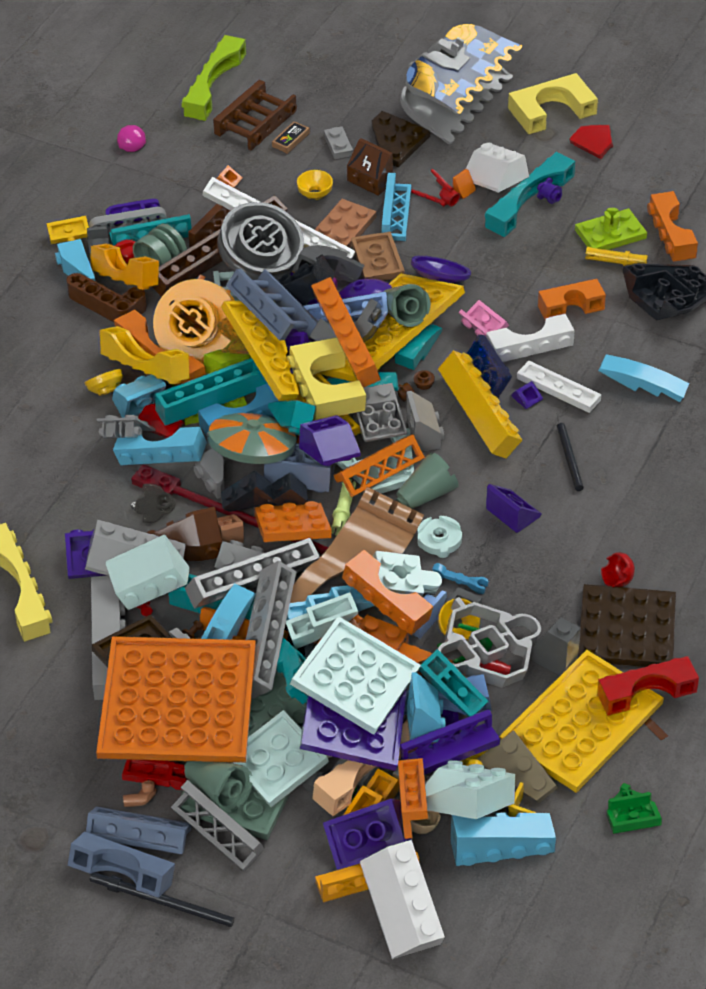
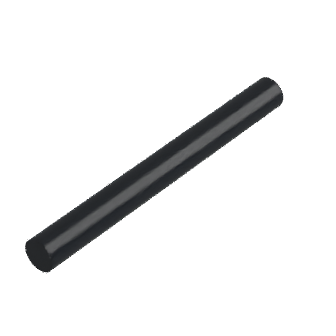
M564 423L557 424V430L575 490L582 491L584 487Z

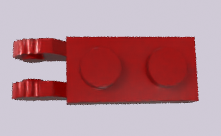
M126 759L122 772V780L139 783L151 780L155 785L171 786L176 790H182L181 787L188 780L185 776V765L175 764V762L166 760Z

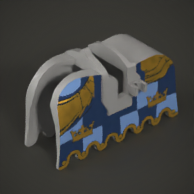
M464 24L453 27L444 39L441 38L434 43L428 52L422 53L414 62L412 61L408 65L409 69L405 78L406 86L403 88L400 96L402 108L415 122L430 130V132L447 144H452L455 137L451 132L462 133L464 131V125L460 122H473L474 115L470 111L482 112L484 106L480 101L491 102L493 99V95L489 91L500 92L502 90V84L498 81L509 82L512 80L513 75L507 72L498 62H511L512 56L508 51L519 53L522 50V45L503 38L481 26Z

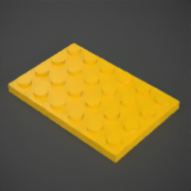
M586 650L499 738L502 740L514 730L547 774L577 793L663 704L664 697L651 689L640 691L632 698L630 710L607 716L597 695L598 679L624 672Z

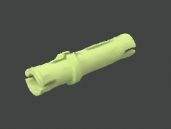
M353 481V482H352V485H353V487H354V489H355V488H356V482ZM342 482L337 507L332 514L334 519L331 529L332 534L335 532L336 536L351 516L350 507L353 497L350 496L344 482Z

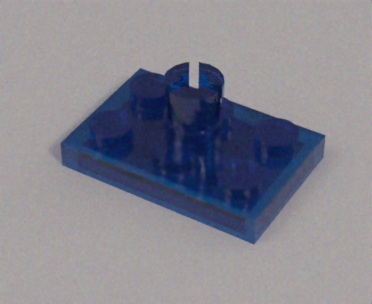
M478 335L466 354L472 358L474 367L481 372L482 379L491 387V393L499 398L511 380L512 375L486 336Z

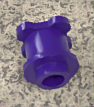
M549 177L538 185L537 198L540 200L546 198L550 204H553L561 199L562 188L558 185H553V179Z

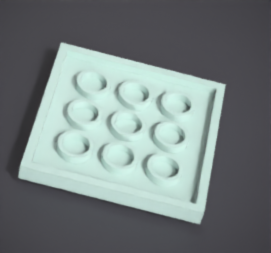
M338 616L294 675L290 685L374 735L410 684L411 673L419 671L420 664Z

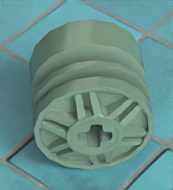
M168 224L158 225L147 235L136 241L132 247L135 258L146 256L158 260L159 267L187 250L181 235Z

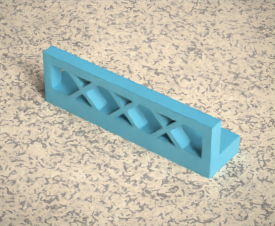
M388 173L382 233L398 229L402 234L391 233L393 240L406 241L411 184H396V173ZM395 191L407 192L400 196ZM402 203L404 206L398 209L394 205ZM399 215L403 219L397 222L393 218Z

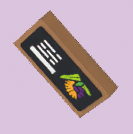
M294 121L272 141V147L288 154L310 134V128Z

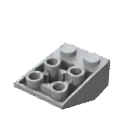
M388 383L363 388L366 393L365 411L352 413L354 421L360 426V434L364 442L407 435L393 384Z

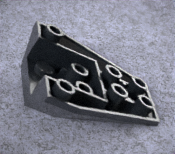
M647 263L623 266L622 271L629 298L656 321L692 312L706 301V275L697 266Z

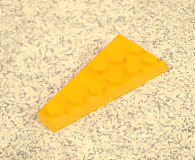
M224 301L221 309L278 401L296 400L299 391L295 376L290 372L292 365H290L286 357L288 350L285 340H279L241 301Z

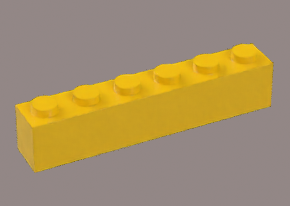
M453 350L438 370L490 452L507 459L522 442V438L518 434L519 430L510 422L508 413L499 405V399L491 393V387L482 379L481 372L474 367L472 358L464 352L461 354Z

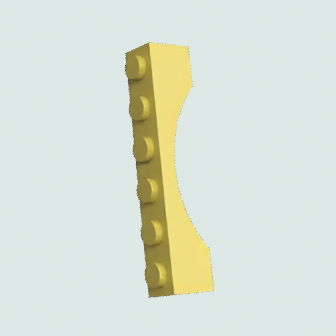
M3 523L0 524V566L16 579L21 588L19 602L14 611L17 627L25 642L51 633L49 624L52 623V617L49 610H44L43 608L45 607L43 596L41 593L37 594L36 592L38 586L35 578H30L29 576L31 571L28 562H23L22 560L24 555L21 547H16L15 545L17 539L14 531H9L7 524Z

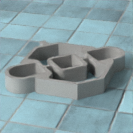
M460 597L456 598L451 606L452 613L448 620L444 643L438 647V650L445 654L458 649L466 661L453 665L466 677L484 674L486 683L500 688L523 680L528 670L532 645L535 644L541 632V625L538 620L528 614L512 616L510 613L476 602L465 605ZM468 615L496 623V627L489 625L473 631L468 641H466L463 635L452 632L454 621ZM515 626H523L529 629L533 635L517 640L509 629ZM488 637L497 649L487 652L479 640ZM508 648L513 654L523 657L521 669L508 675L479 667L480 663L487 664L503 658Z

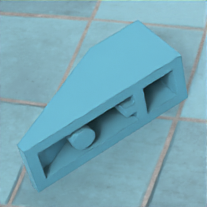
M81 239L57 244L56 262L57 265L61 264L65 274L69 276L73 273H80L95 281Z

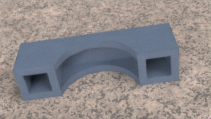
M85 831L71 843L68 866L87 873L97 871L122 873L135 882L137 891L157 898L171 886L175 863Z

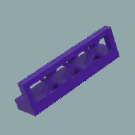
M488 709L400 744L401 760L423 758L424 775L436 771L439 767L447 765L448 761H461L500 745V738L492 727V714ZM485 721L484 724L476 726L479 722ZM461 730L459 734L454 735L455 732ZM439 739L438 742L431 744L434 740ZM418 747L414 752L408 754L409 750Z

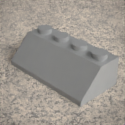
M97 520L90 540L85 570L109 576L106 567L107 560L159 536ZM169 539L182 558H184L185 543Z

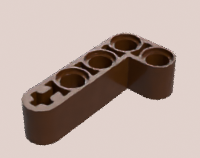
M80 273L70 274L66 279L70 299L112 322L133 310H136L141 315L146 311L145 290L132 287L123 295H120Z

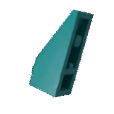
M297 400L268 403L269 410L280 426L288 428V432L291 434L300 435V424L313 421L316 408L314 405Z
M438 649L420 665L419 672L430 684L468 717L475 715L489 702Z

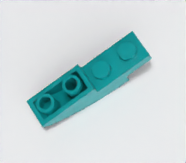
M282 638L276 670L279 673H283L286 679L288 695L304 704L307 700V694L290 685L306 658L286 639Z

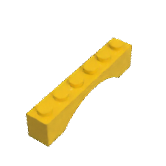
M118 326L100 330L101 354L109 357L110 360H117L122 365L132 366V369L142 370L145 374H151L156 376L157 379L168 381L169 384L181 383V380L189 379L188 353L172 349L158 352L155 356H152L137 344L129 330Z

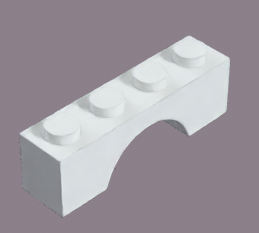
M566 314L546 318L544 327L534 334H517L508 328L490 331L486 334V348L494 364L572 346L574 343V328Z

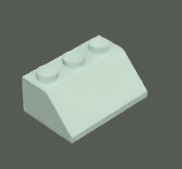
M165 534L106 561V567L115 594L128 610L182 587L188 581L190 567Z

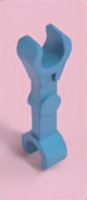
M440 563L434 564L432 568L434 572L439 573L442 579L445 578L455 581L457 584L467 585L478 594H484L485 587L488 586V579L485 577H467L462 573L447 570Z

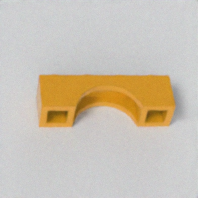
M107 243L91 246L90 266L93 271L98 272V275L110 276L112 280H121L126 285H136L138 289L142 290L158 285V260L144 256L129 259L127 265L123 260L119 247Z

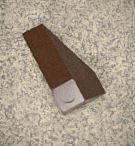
M215 507L192 511L185 514V519L176 523L172 520L166 523L167 527L159 531L150 530L146 532L159 537L165 534L170 540L185 543L183 558L185 561L215 559L218 557L222 544Z

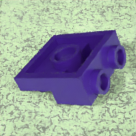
M77 529L70 531V533H65L69 579L107 576L85 570L93 531Z

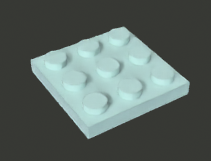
M284 710L248 737L246 763L231 762L243 765L252 772V776L249 775V782L253 783L252 787L270 807L274 806L329 762L324 754L299 749L302 729Z

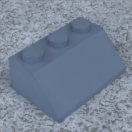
M296 444L293 454L279 462L264 464V478L274 483L279 478L290 473L305 484L309 490L319 493L329 492L333 482L335 463L330 466H323L301 450L299 444Z

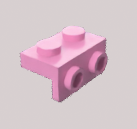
M480 300L467 313L462 309L458 312L462 317V324L468 329L472 327L476 330L475 334L482 340L486 338L487 332L509 326L507 321Z

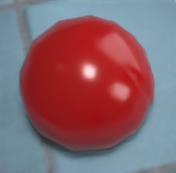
M616 552L607 557L606 559L609 560L608 564L601 568L602 580L605 585L623 587L630 584L635 572L633 560L622 552Z

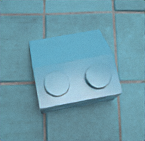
M154 375L140 376L132 383L127 385L124 383L117 386L113 392L112 400L122 418H125V415L136 416L142 412L146 405L155 403V394L164 391L166 384Z
M412 672L406 703L410 740L445 727V718H441L443 700H439L438 689L417 672Z

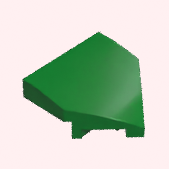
M623 783L619 793L614 798L608 800L607 818L613 834L662 825L661 815L655 802L651 801L650 792L639 793L632 790L631 785Z

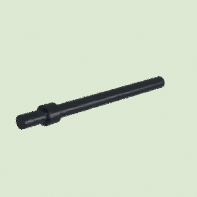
M93 872L90 876V882L105 886L109 891L115 893L121 891L229 927L233 926L235 918L167 895L162 894L159 898L137 891L136 885L123 882L122 878L113 875L108 877Z

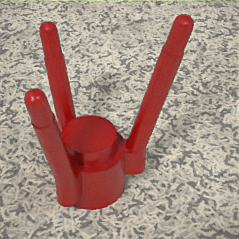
M431 169V173L443 187L439 193L441 199L420 191L411 190V193L437 202L443 207L446 204L452 207L460 199V194L434 169Z

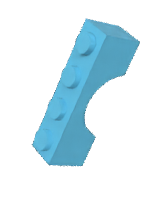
M200 427L179 428L172 436L161 441H147L143 438L142 434L138 435L137 438L120 437L117 438L113 451L120 465L201 461L207 441Z

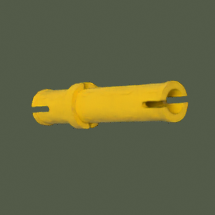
M587 247V255L585 256V260L623 264V266L647 263L648 255L632 254L630 251L619 252Z

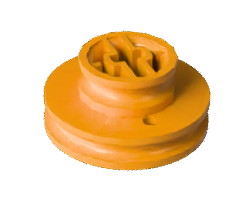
M202 279L185 280L171 287L159 300L153 318L154 334L160 348L166 351L172 349L184 351L202 364L204 363V354L219 349L231 353L235 348V344L239 341V336L221 309V305L224 301H235L233 296L223 287ZM190 306H197L201 311L191 308ZM186 312L189 316L195 317V321L204 327L205 330L202 331L195 328V324L184 316L183 313Z

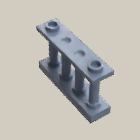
M236 269L226 286L279 340H285L292 329H296L298 332H306L310 339L309 336L318 321L267 270H263L257 280H252L242 269Z

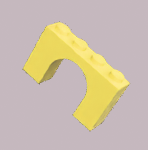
M577 73L511 92L508 97V109L528 134L546 129L547 114L540 107L545 102H562L568 105L579 119L597 114L598 98Z
M337 338L290 346V355L287 356L290 365H292L290 368L293 369L296 383L300 385L301 396L306 398L307 404L316 406L314 412L315 420L365 411L366 393L360 380L329 385L321 383L313 377L322 371L345 367V354Z

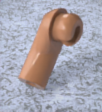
M151 780L144 781L142 789L138 794L123 795L124 807L146 805L156 794L154 782Z

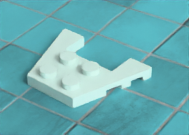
M406 429L407 435L391 437V441L394 443L409 436L410 429ZM411 445L405 449L404 457L413 459ZM391 456L388 457L386 467L395 469L398 459ZM351 458L349 461L336 462V464L344 470L359 461ZM410 465L370 488L381 494L401 488L414 472V465ZM371 466L368 476L375 479L378 478L380 468ZM353 476L352 478L361 485L362 478Z

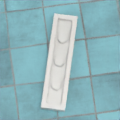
M528 361L517 372L518 380L527 384L532 381L537 389L588 413L601 401V394L531 361Z

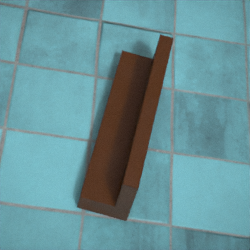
M216 204L188 232L189 247L210 236L214 231L221 229L226 215L231 210Z

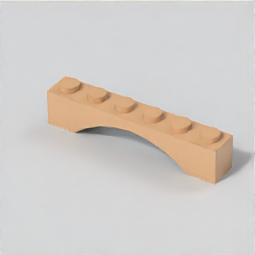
M408 720L402 725L400 744L410 741ZM418 747L409 750L408 754L414 752ZM350 760L343 764H338L331 772L325 776H320L314 782L312 799L332 816L336 815L350 805L357 784L376 766Z

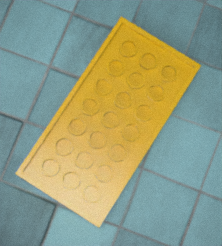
M402 273L389 283L392 288L407 284L420 286L428 293L431 305L429 313L423 318L424 321L414 327L403 326L389 313L386 315L373 337L365 342L377 370L401 348L405 347L409 341L419 335L440 314L444 313L448 307L455 303L465 293L464 286ZM346 356L345 367L319 372L325 376L351 382L357 381Z

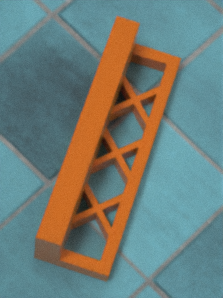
M412 434L333 476L337 483L344 482L350 496L353 497L364 491L366 487H372L425 457ZM410 445L417 456L413 459L404 457L405 449ZM390 456L398 459L395 469L386 467L388 457ZM371 466L380 468L379 476L376 479L368 476ZM353 476L362 478L361 486L356 490L349 479Z
M423 758L398 761L405 839L412 838V820L428 819Z

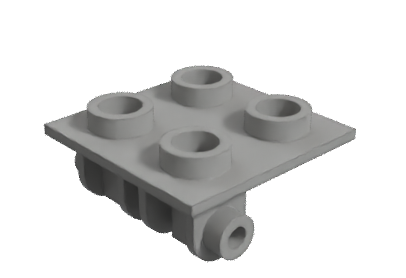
M107 415L105 418L97 419L98 422L102 423V428H99V435L103 436V438H137L138 435H141L142 431H155V428L148 425V422L139 420L138 416L125 415V418Z

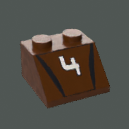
M360 138L347 164V181L379 196L386 190L388 173H393V153Z

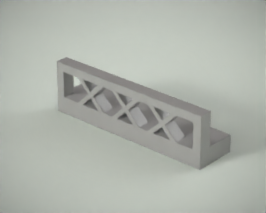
M187 780L181 787L184 793L171 808L245 871L264 850V847L256 838ZM188 798H191L195 802L196 812L185 813L180 807ZM200 816H212L214 828L203 829L200 826ZM229 831L232 836V843L220 844L218 842V832ZM236 847H247L252 851L243 863L236 857ZM226 848H232V853Z

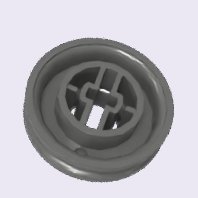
M249 202L235 207L226 215L218 234L217 244L222 260L233 272L236 269H242L252 280H257L263 270H267L276 280H279L283 275L293 272L292 270L298 256L304 247V238L298 223L283 209L268 203Z

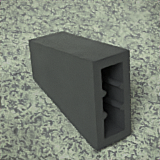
M560 617L532 646L529 660L561 676L578 659L581 628Z

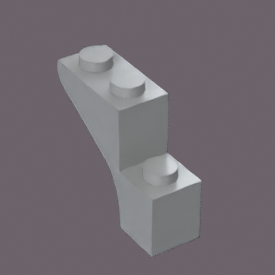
M207 433V451L203 453L201 461H195L194 472L197 478H201L204 481L207 490L212 492L218 499L221 498V492L224 490V465L229 458L217 453L210 446Z

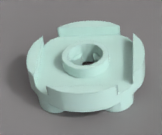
M439 516V519L433 520L430 517L422 521L418 527V546L424 551L437 555L440 558L448 557L462 543L460 525L450 517ZM444 534V537H436V536H435V535Z

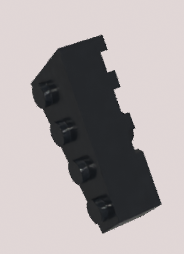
M323 254L316 257L317 261L309 266L308 263H305L292 276L287 273L277 280L302 306L307 305L310 300L316 298L311 285L329 277L333 280L335 276Z

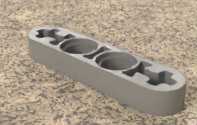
M152 207L94 217L90 220L89 227L106 226L109 235L111 229L167 219V215L162 207ZM138 217L143 218L139 223L133 222ZM116 221H123V224L120 226L113 225Z

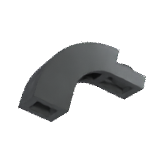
M312 245L305 247L300 252L292 270L296 272L305 263H308L309 266L317 261L316 257L323 254L335 276L352 283L359 279L365 265L347 257L348 253L339 249Z
M373 299L369 300L358 320L354 322L364 343L378 329L372 322L379 318L382 306ZM321 318L309 336L314 341L337 338L330 324Z

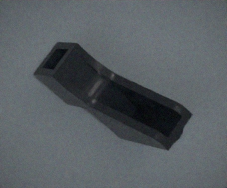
M253 471L221 492L222 508L228 512L258 507L263 504L282 506L285 503L304 505L308 502L306 485L290 473L271 483L258 472Z

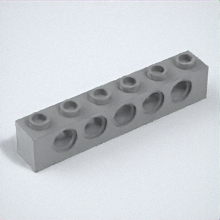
M311 538L194 577L185 587V590L195 609L224 599L234 583L248 590L257 587L261 569L277 561H281L298 573L306 570L320 556Z
M281 561L261 569L246 640H256L252 687L253 699L272 690L296 571Z

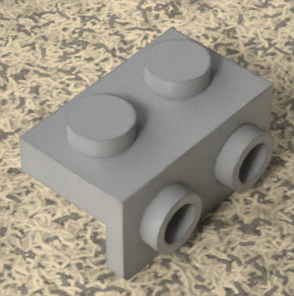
M231 540L230 543L222 541L214 567L220 569L264 554L265 550L257 546H251V549L243 547V543Z

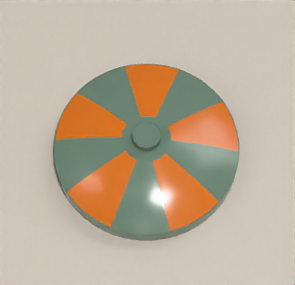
M234 413L219 417L210 424L208 442L217 453L229 459L250 464H269L282 461L293 454L296 446V435L289 433L288 428L281 427L275 418L255 413Z

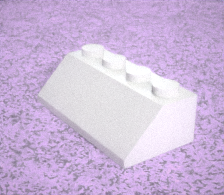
M412 840L386 847L361 860L360 865L391 958L395 959L441 945L445 936Z

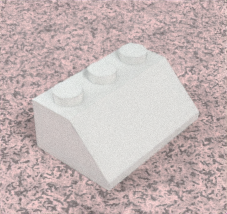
M485 143L480 148L474 150L466 167L474 184L498 193L529 177L525 155L493 145L492 143Z

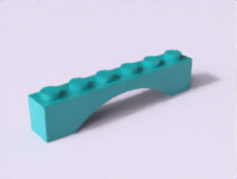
M558 152L548 157L543 164L534 169L528 178L522 180L516 187H513L507 195L500 198L493 207L486 211L485 228L506 237L516 228L517 214L521 206L538 193V185L550 177L553 179V185L564 186L575 176L576 161Z

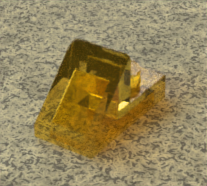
M228 318L222 319L216 326L221 330L223 336L230 340V343L223 349L222 353L249 354Z

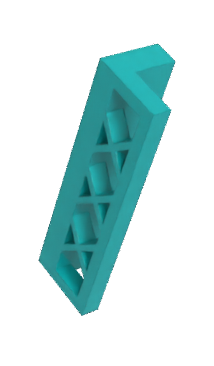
M190 214L111 229V232H109L111 244L115 246L122 240H133L136 242L160 224H168L173 227L182 238L189 237L188 232L192 229Z

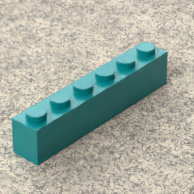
M250 358L156 393V412L166 426L198 414V410L216 403L221 405L256 392V388L267 384V381L254 360Z

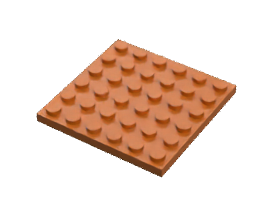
M112 637L96 751L97 759L246 763L256 640Z

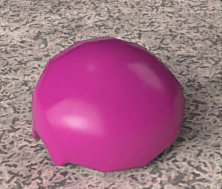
M127 125L121 128L117 134V143L120 149L127 152H136L146 144V136L140 127Z

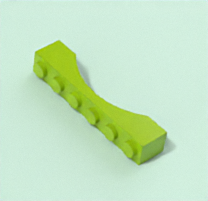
M224 35L222 40L217 43L214 53H211L209 61L204 64L200 75H197L194 85L190 87L189 93L182 100L185 117L206 121L212 111V95L209 90L213 82L221 74L241 64L246 55L245 39Z

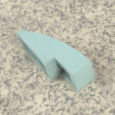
M351 592L306 608V614L287 620L286 625L293 645L298 649L322 638L338 616L346 621H350L358 614V610Z

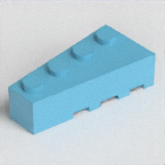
M496 813L494 817H481L478 819L451 815V845L456 866H470L475 863L497 862L510 858L520 859L525 856L546 855L555 852L556 836L550 813H518L516 817H510L506 813Z

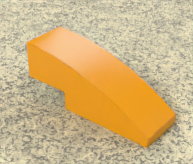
M378 768L367 786L362 785L343 815L388 799H394L400 790L399 780Z

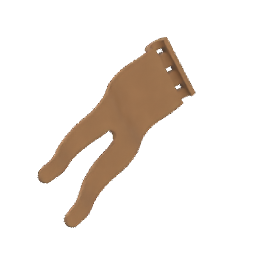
M366 487L358 506L332 544L317 561L312 563L301 574L293 585L290 603L306 601L307 596L312 595L325 582L341 575L344 572L345 564L363 550L367 551L371 556L374 555L375 551L403 554L413 539L424 514ZM370 500L375 501V504H370ZM389 509L394 511L393 515L388 513ZM407 519H412V523L407 522Z

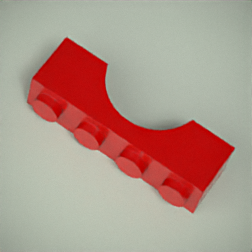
M688 656L674 658L667 662L651 664L648 667L628 670L624 673L598 679L597 695L607 716L630 710L632 698L640 691L646 689H659L669 693L674 698L697 693L699 676Z

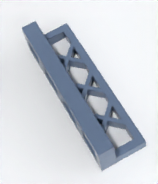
M95 807L88 813L86 832L116 843L177 854L184 853L186 835L191 831V825L188 822L102 807Z

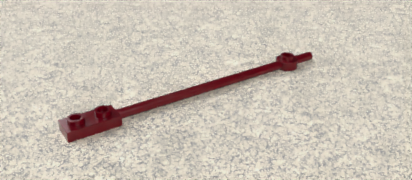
M143 464L131 478L133 485L167 499L176 494L205 507H215L216 511L225 515L235 514L243 522L259 528L254 516L239 510L225 511L222 508V503L180 487L181 480L147 465ZM291 540V542H294V543L299 542V541H302V540ZM312 540L318 553L324 554L329 548Z

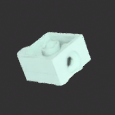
M375 551L373 555L381 563L379 570L381 583L392 592L398 594L417 592L420 596H423L424 593L435 594L442 583V578L438 572L421 570L419 556Z

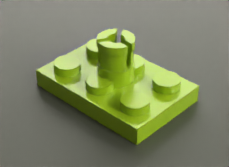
M608 208L604 212V216L575 224L576 233L585 245L591 248L610 250L647 239V231L629 208L621 211L616 208Z

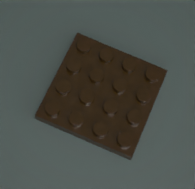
M584 584L578 658L588 650L609 664L648 667L651 664L672 660L676 592Z

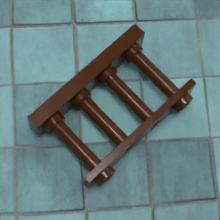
M258 80L213 119L214 134L221 137L230 130L246 137L248 140V150L251 151L297 111L296 95L293 94L286 101L267 94L265 82ZM264 100L278 106V108L272 111L258 104ZM253 110L266 116V118L261 121L247 115V113ZM242 120L255 126V128L249 131L236 125V123Z

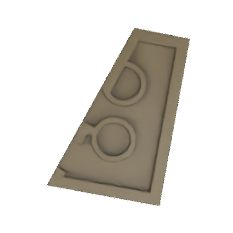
M514 730L500 740V745L489 749L477 758L489 770L492 768H503L507 773L515 774V788H518L520 782L524 783L523 793L538 803L558 789L557 785Z

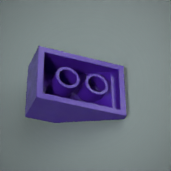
M388 799L323 822L337 870L360 864L361 860L386 847L412 840V838L405 839L401 801L398 799Z

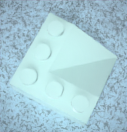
M448 761V764L439 767L425 784L427 810L472 819L481 818L514 804L515 774L507 773L503 768H492L489 770L484 769V766L480 764L465 766L461 761Z

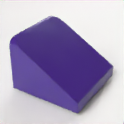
M532 381L511 394L513 399L525 409L543 400V397Z

